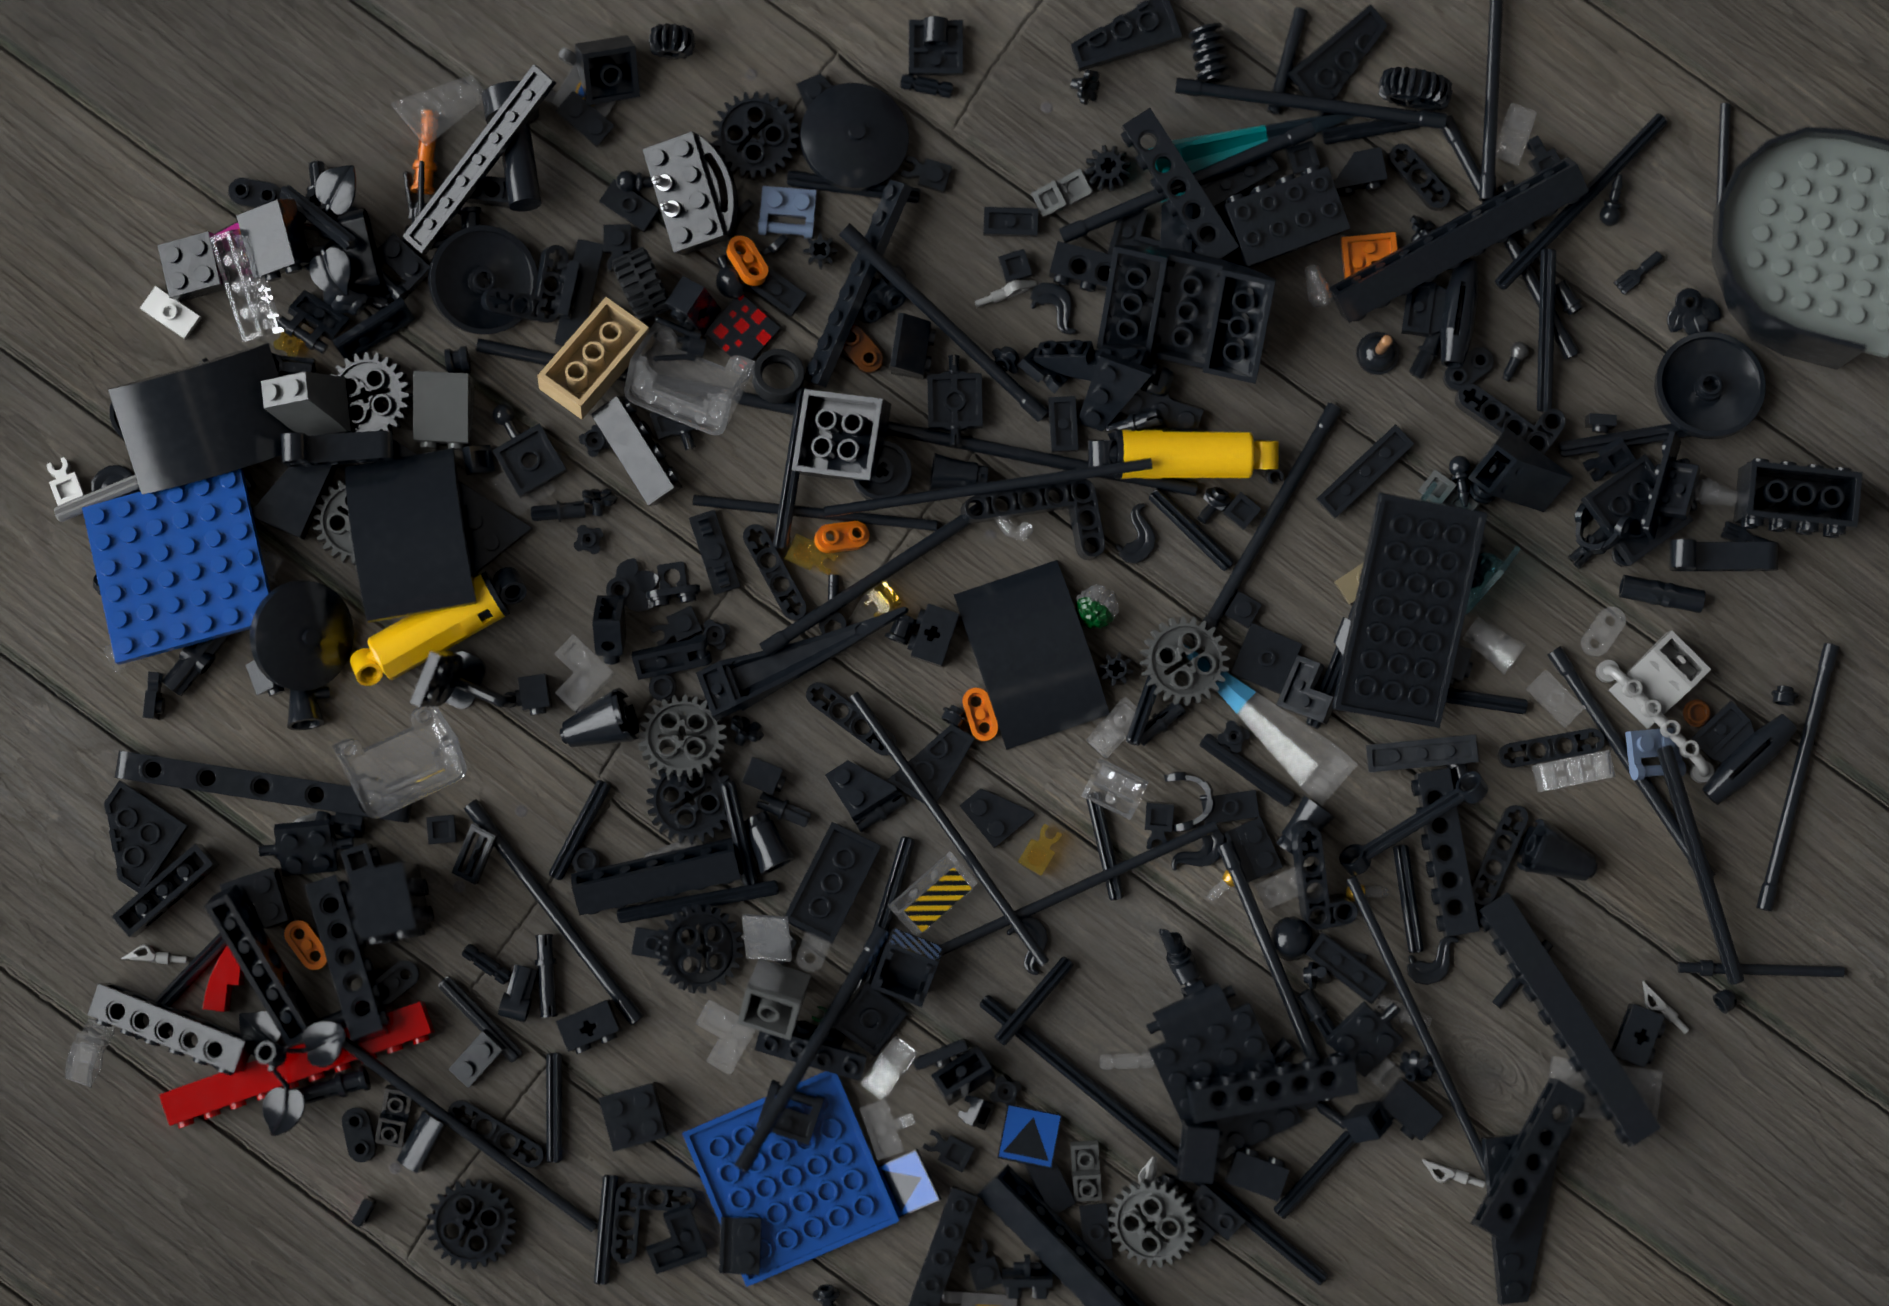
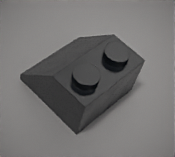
M628 35L575 44L577 69L587 105L640 97L636 48Z
M898 312L890 363L892 375L923 379L924 372H930L932 356H927L928 345L934 346L936 330L931 329V321Z

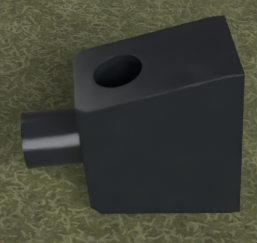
M597 595L592 619L595 654L603 656L604 663L609 665L619 663L620 656L624 652L626 641L624 595Z

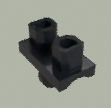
M1024 1254V1262H1013V1268H1002V1287H1005L1008 1299L1021 1298L1022 1287H1033V1298L1047 1299L1049 1287H1052V1271L1049 1268H1041V1262H1030V1254Z

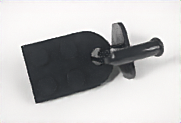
M431 651L410 703L418 707L441 706L447 703L456 708L464 709L470 707L477 697L500 708H513L517 705L514 692H507L502 695L481 685L486 673L485 664L480 658L465 651L457 653L452 651Z

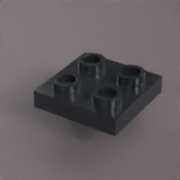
M930 16L924 18V20H909L910 75L963 76V20H948V18L941 16Z

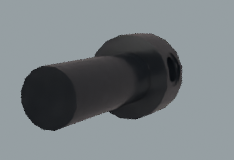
M520 81L501 82L484 90L482 100L487 124ZM537 108L502 154L509 208L517 212L531 211L537 209L542 204L530 124L536 121L540 115L539 108Z

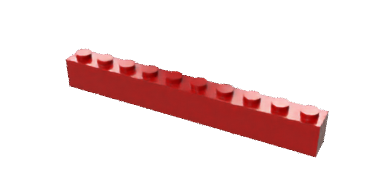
M420 1001L389 1012L390 1024L386 1025L389 1034L357 1045L377 1059L376 1053L386 1050L387 1054H391L404 1049L403 1043L413 1041V1044L416 1045L430 1040L428 1034L435 1031L425 1002ZM344 1028L346 1037L351 1040L348 1028ZM302 1043L291 1048H304L306 1046ZM342 1048L340 1056L333 1064L327 1067H317L308 1061L307 1053H288L286 1061L276 1069L289 1083L290 1089L299 1086V1080L308 1078L309 1082L324 1078V1071L334 1068L335 1073L349 1069L351 1068L350 1062L358 1059ZM254 1060L247 1063L245 1071L236 1072L233 1075L218 1073L159 1094L169 1126L178 1124L180 1129L194 1124L193 1118L204 1115V1118L208 1119L220 1115V1109L230 1105L231 1110L247 1105L246 1099L256 1096L257 1101L262 1100L270 1090L277 1087L284 1089V1086L273 1072L268 1071L269 1065Z

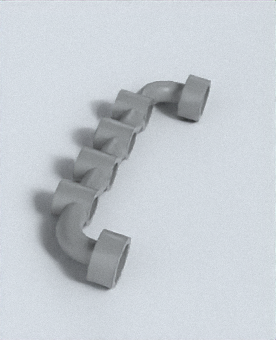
M1605 660L1599 663L1596 667L1597 678L1604 683L1616 680L1622 686L1623 694L1626 697L1633 698L1641 706L1642 714L1656 722L1660 727L1662 736L1671 738L1679 747L1680 755L1684 758H1689L1694 763L1690 768L1691 778L1697 783L1707 782L1714 774V768L1699 753L1698 743L1693 740L1688 741L1680 733L1679 723L1675 720H1668L1661 713V704L1657 700H1649L1642 692V684L1636 679L1630 680L1619 669L1615 661ZM1630 684L1635 686V693L1630 692ZM1649 704L1654 706V713L1648 711ZM1668 724L1674 729L1672 734L1667 731ZM1686 745L1692 747L1691 754L1686 751Z

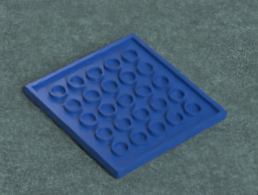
M243 468L147 494H141L140 491L82 508L116 664H125L251 628L254 614L262 600L270 593Z
M827 1071L801 1081L796 1089L815 1097L817 1094L825 1097L809 1145L771 1132L748 1174L735 1167L734 1163L757 1129L756 1126L766 1097L682 1133L720 1225L721 1217L762 1218L760 1274H741L746 1287L900 1221L837 1074ZM792 1100L786 1106L810 1115L812 1107Z

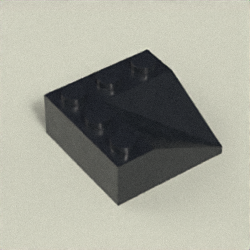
M804 389L791 470L800 475L871 481L887 434L892 404L882 398Z

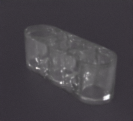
M1610 750L1532 766L1538 792L1616 777Z

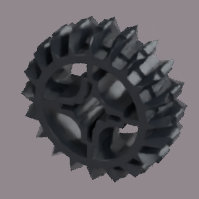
M1391 67L1383 71L1379 82V95L1382 99L1397 106L1414 110L1435 111L1447 108L1453 92L1452 83L1448 78L1435 72L1417 68Z

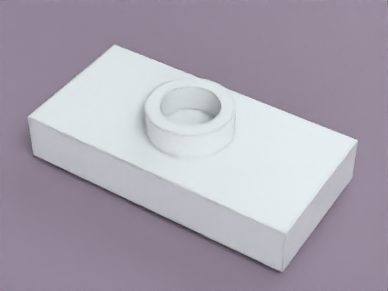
M156 286L140 307L141 310L185 340L201 319L199 315L177 300L169 298L168 294Z

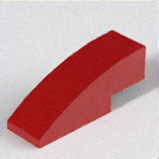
M228 946L220 955L211 973L205 992L203 1010L230 1011L232 986L244 985L245 974Z

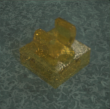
M883 582L867 593L869 598L864 604L868 606L874 603L877 606L878 611L874 613V617L894 610L902 601L889 585Z

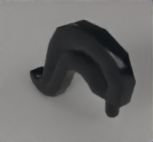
M1040 283L1033 288L1030 297L1033 301L1030 307L1034 309L1037 303L1055 306L1057 309L1058 329L1065 335L1075 334L1076 330L1069 328L1068 325L1071 313V297L1067 291L1055 283Z
M109 465L98 471L91 480V492L134 474L120 465Z
M1143 503L1134 506L1130 513L1132 524L1138 533L1136 540L1127 543L1125 547L1119 544L1115 545V548L1120 551L1119 556L1126 563L1137 564L1146 559L1154 549L1156 537L1151 526L1140 513V510L1145 508Z
M1218 830L1203 837V846L1198 852H1178L1171 861L1172 870H1177L1179 863L1202 867L1210 866L1220 857L1217 846L1224 843L1222 832Z
M1032 916L1022 919L1021 921L1042 951H1044L1048 941L1045 927L1038 919ZM1013 927L1007 930L1008 935L1015 932ZM1028 950L1023 964L1029 973L1038 975L1039 971L1034 968L1036 960Z
M1455 936L1442 938L1439 941L1436 957L1432 963L1415 962L1414 956L1409 955L1410 964H1407V975L1415 983L1428 985L1439 982L1447 975L1449 970L1450 945L1453 942L1458 943L1459 939Z

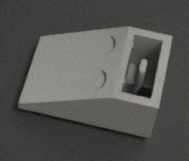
M1671 630L1666 632L1625 674L1630 680L1636 679L1642 684L1644 695L1649 700H1657L1661 704V713L1664 715L1711 668ZM1618 682L1608 690L1646 729L1655 723L1652 718H1647L1642 714L1641 706L1633 698L1626 697L1623 694L1622 686ZM1629 685L1630 692L1635 693V686ZM1651 704L1648 705L1650 713L1655 711L1654 706Z

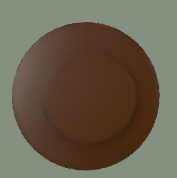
M1691 700L1683 708V718L1690 726H1703L1710 719V707L1702 700Z

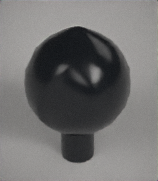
M721 255L717 258L721 270L716 277V286L723 296L740 298L746 292L748 284L740 278L727 256Z

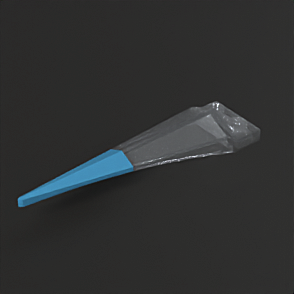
M1194 651L1186 657L1191 660L1199 654ZM1199 658L1197 662L1198 668L1203 672H1207L1209 670V662L1204 658ZM1227 672L1220 673L1226 680L1223 683L1215 682L1219 687L1217 692L1298 786L1319 805L1323 806L1355 770L1358 764L1337 747L1336 744Z

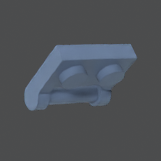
M762 186L758 235L780 233L804 235V238L813 239L817 191ZM769 215L806 218L805 225L768 222Z
M1667 728V731L1672 734L1674 729ZM1660 729L1625 732L1629 771L1632 780L1637 781L1643 780L1645 777L1664 775L1661 765L1643 766L1641 758L1658 757L1657 749L1667 745L1673 747L1681 776L1685 775L1686 765L1679 753V747L1671 738L1662 736Z

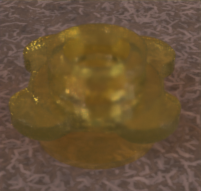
M281 328L280 337L273 343L276 350H283L288 356L292 357L298 355V351L301 349L302 344H304L297 337H290L285 334L283 328ZM289 339L292 340V343H291V344H288V343H287V341H288Z

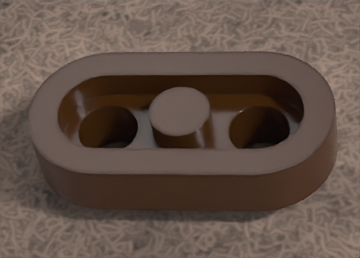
M853 325L849 334H855L857 339L852 343L846 340L842 350L862 372L868 374L875 373L882 366V353L860 327ZM872 354L874 361L866 363L864 361L865 355Z

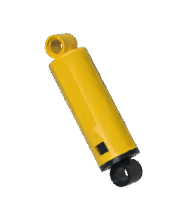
M1115 430L1114 440H1088V467L1151 458L1153 469L1115 474V479L1251 478L1254 469H1278L1279 441H1254L1251 432Z
M504 567L496 572L492 580L485 571L473 578L477 604L409 615L369 637L367 640L369 648L359 649L350 657V664L358 683L364 686H372L381 680L383 672L387 678L394 680L426 662L431 651H446L509 615L510 611L506 604L514 605L520 603L527 593L519 572L513 567Z

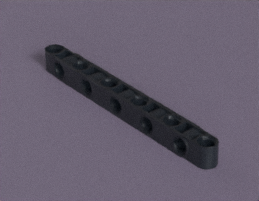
M125 751L118 752L114 778L405 823H409L413 796ZM159 763L161 774L153 778L150 774V768L153 764ZM209 771H212L216 776V780L211 786H207L204 782V776ZM266 779L270 784V789L266 794L262 795L258 791V784L261 780ZM316 788H321L324 792V798L321 802L315 803L312 799V792ZM370 796H375L378 799V807L373 811H369L366 808V800Z

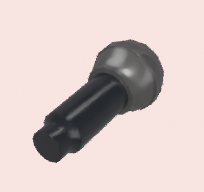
M1516 342L1511 346V358L1502 377L1507 382H1510L1520 362L1529 354V348L1524 342Z

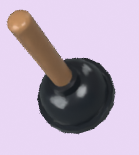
M1373 332L1360 340L1356 349V358L1364 371L1372 375H1382L1388 373L1396 366L1400 351L1397 342L1392 336L1384 332Z

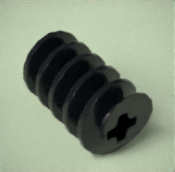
M1221 23L1205 24L1189 33L1190 40L1194 41L1191 44V49L1195 51L1193 60L1198 62L1194 67L1197 72H1200L1196 78L1202 82L1220 83L1231 78V75H1223V72L1230 68L1229 65L1221 64V61L1227 59L1228 56L1227 54H1219V51L1226 48V45L1217 43V40L1222 39L1224 35L1223 33H1215V30L1222 27Z

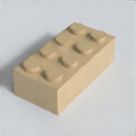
M605 297L537 375L539 389L577 417L583 419L650 342L649 327Z

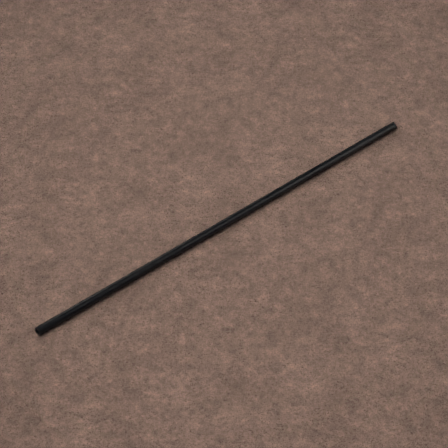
M480 338L476 345V352L545 366L556 355L555 353ZM626 368L617 379L794 416L796 402L793 401L782 404L771 403L762 399L758 394ZM889 421L887 435L950 447V433ZM961 436V447H957V437H955V447H952L1061 470L1088 467V461L966 436ZM1114 475L1101 476V478L1155 489L1160 488L1161 490L1196 496L1198 483L1175 478L1115 479Z

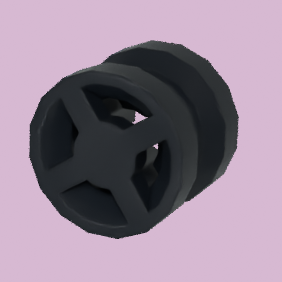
M461 346L459 350L444 349L448 373L460 371L471 373L467 346Z

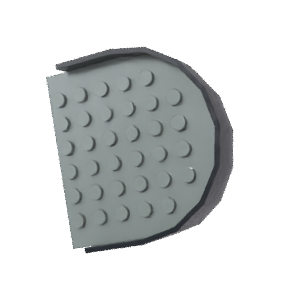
M1804 127L1767 140L1737 166L1714 211L1712 265L1728 311L1752 340L1783 356L1835 370L1863 352L1884 358L1889 356L1888 139L1850 129Z

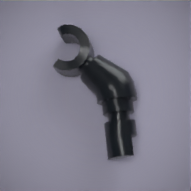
M1159 929V935L1167 951L1166 958L1169 967L1180 986L1185 984V987L1181 988L1183 997L1185 998L1206 988L1203 979L1197 980L1200 977V973L1191 949L1185 945L1182 935L1178 932L1170 933L1169 930Z

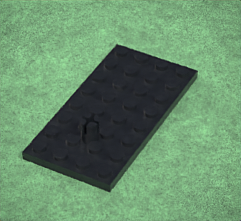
M1379 492L1333 699V709L1440 728L1488 513Z

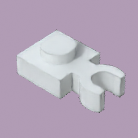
M64 457L61 458L63 465L60 470H55L51 463H47L48 471L56 478L50 481L49 484L58 506L84 496L77 474L75 472L69 474L70 464Z

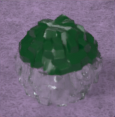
M1093 585L1076 597V610L1079 618L1089 629L1109 625L1119 612L1115 592L1105 589L1103 585Z

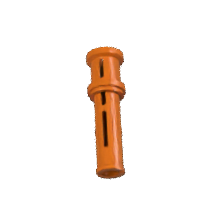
M424 110L421 113L418 159L414 161L412 167L415 170L414 185L410 187V191L418 194L419 162L424 161V195H432L435 193V188H433L434 172L437 171L434 154L439 113L435 111L433 114L431 110Z

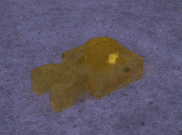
M795 534L785 560L807 570H811L812 566L815 565L821 573L829 575L831 569L825 568L823 561L825 558L836 561L837 555L821 553L814 541Z
M1046 824L1040 830L1039 841L1037 842L1031 838L1018 860V863L1042 876L1055 854L1054 851L1049 849L1050 846L1056 843L1062 835L1060 832H1057L1053 839H1048L1045 836V831L1049 826Z

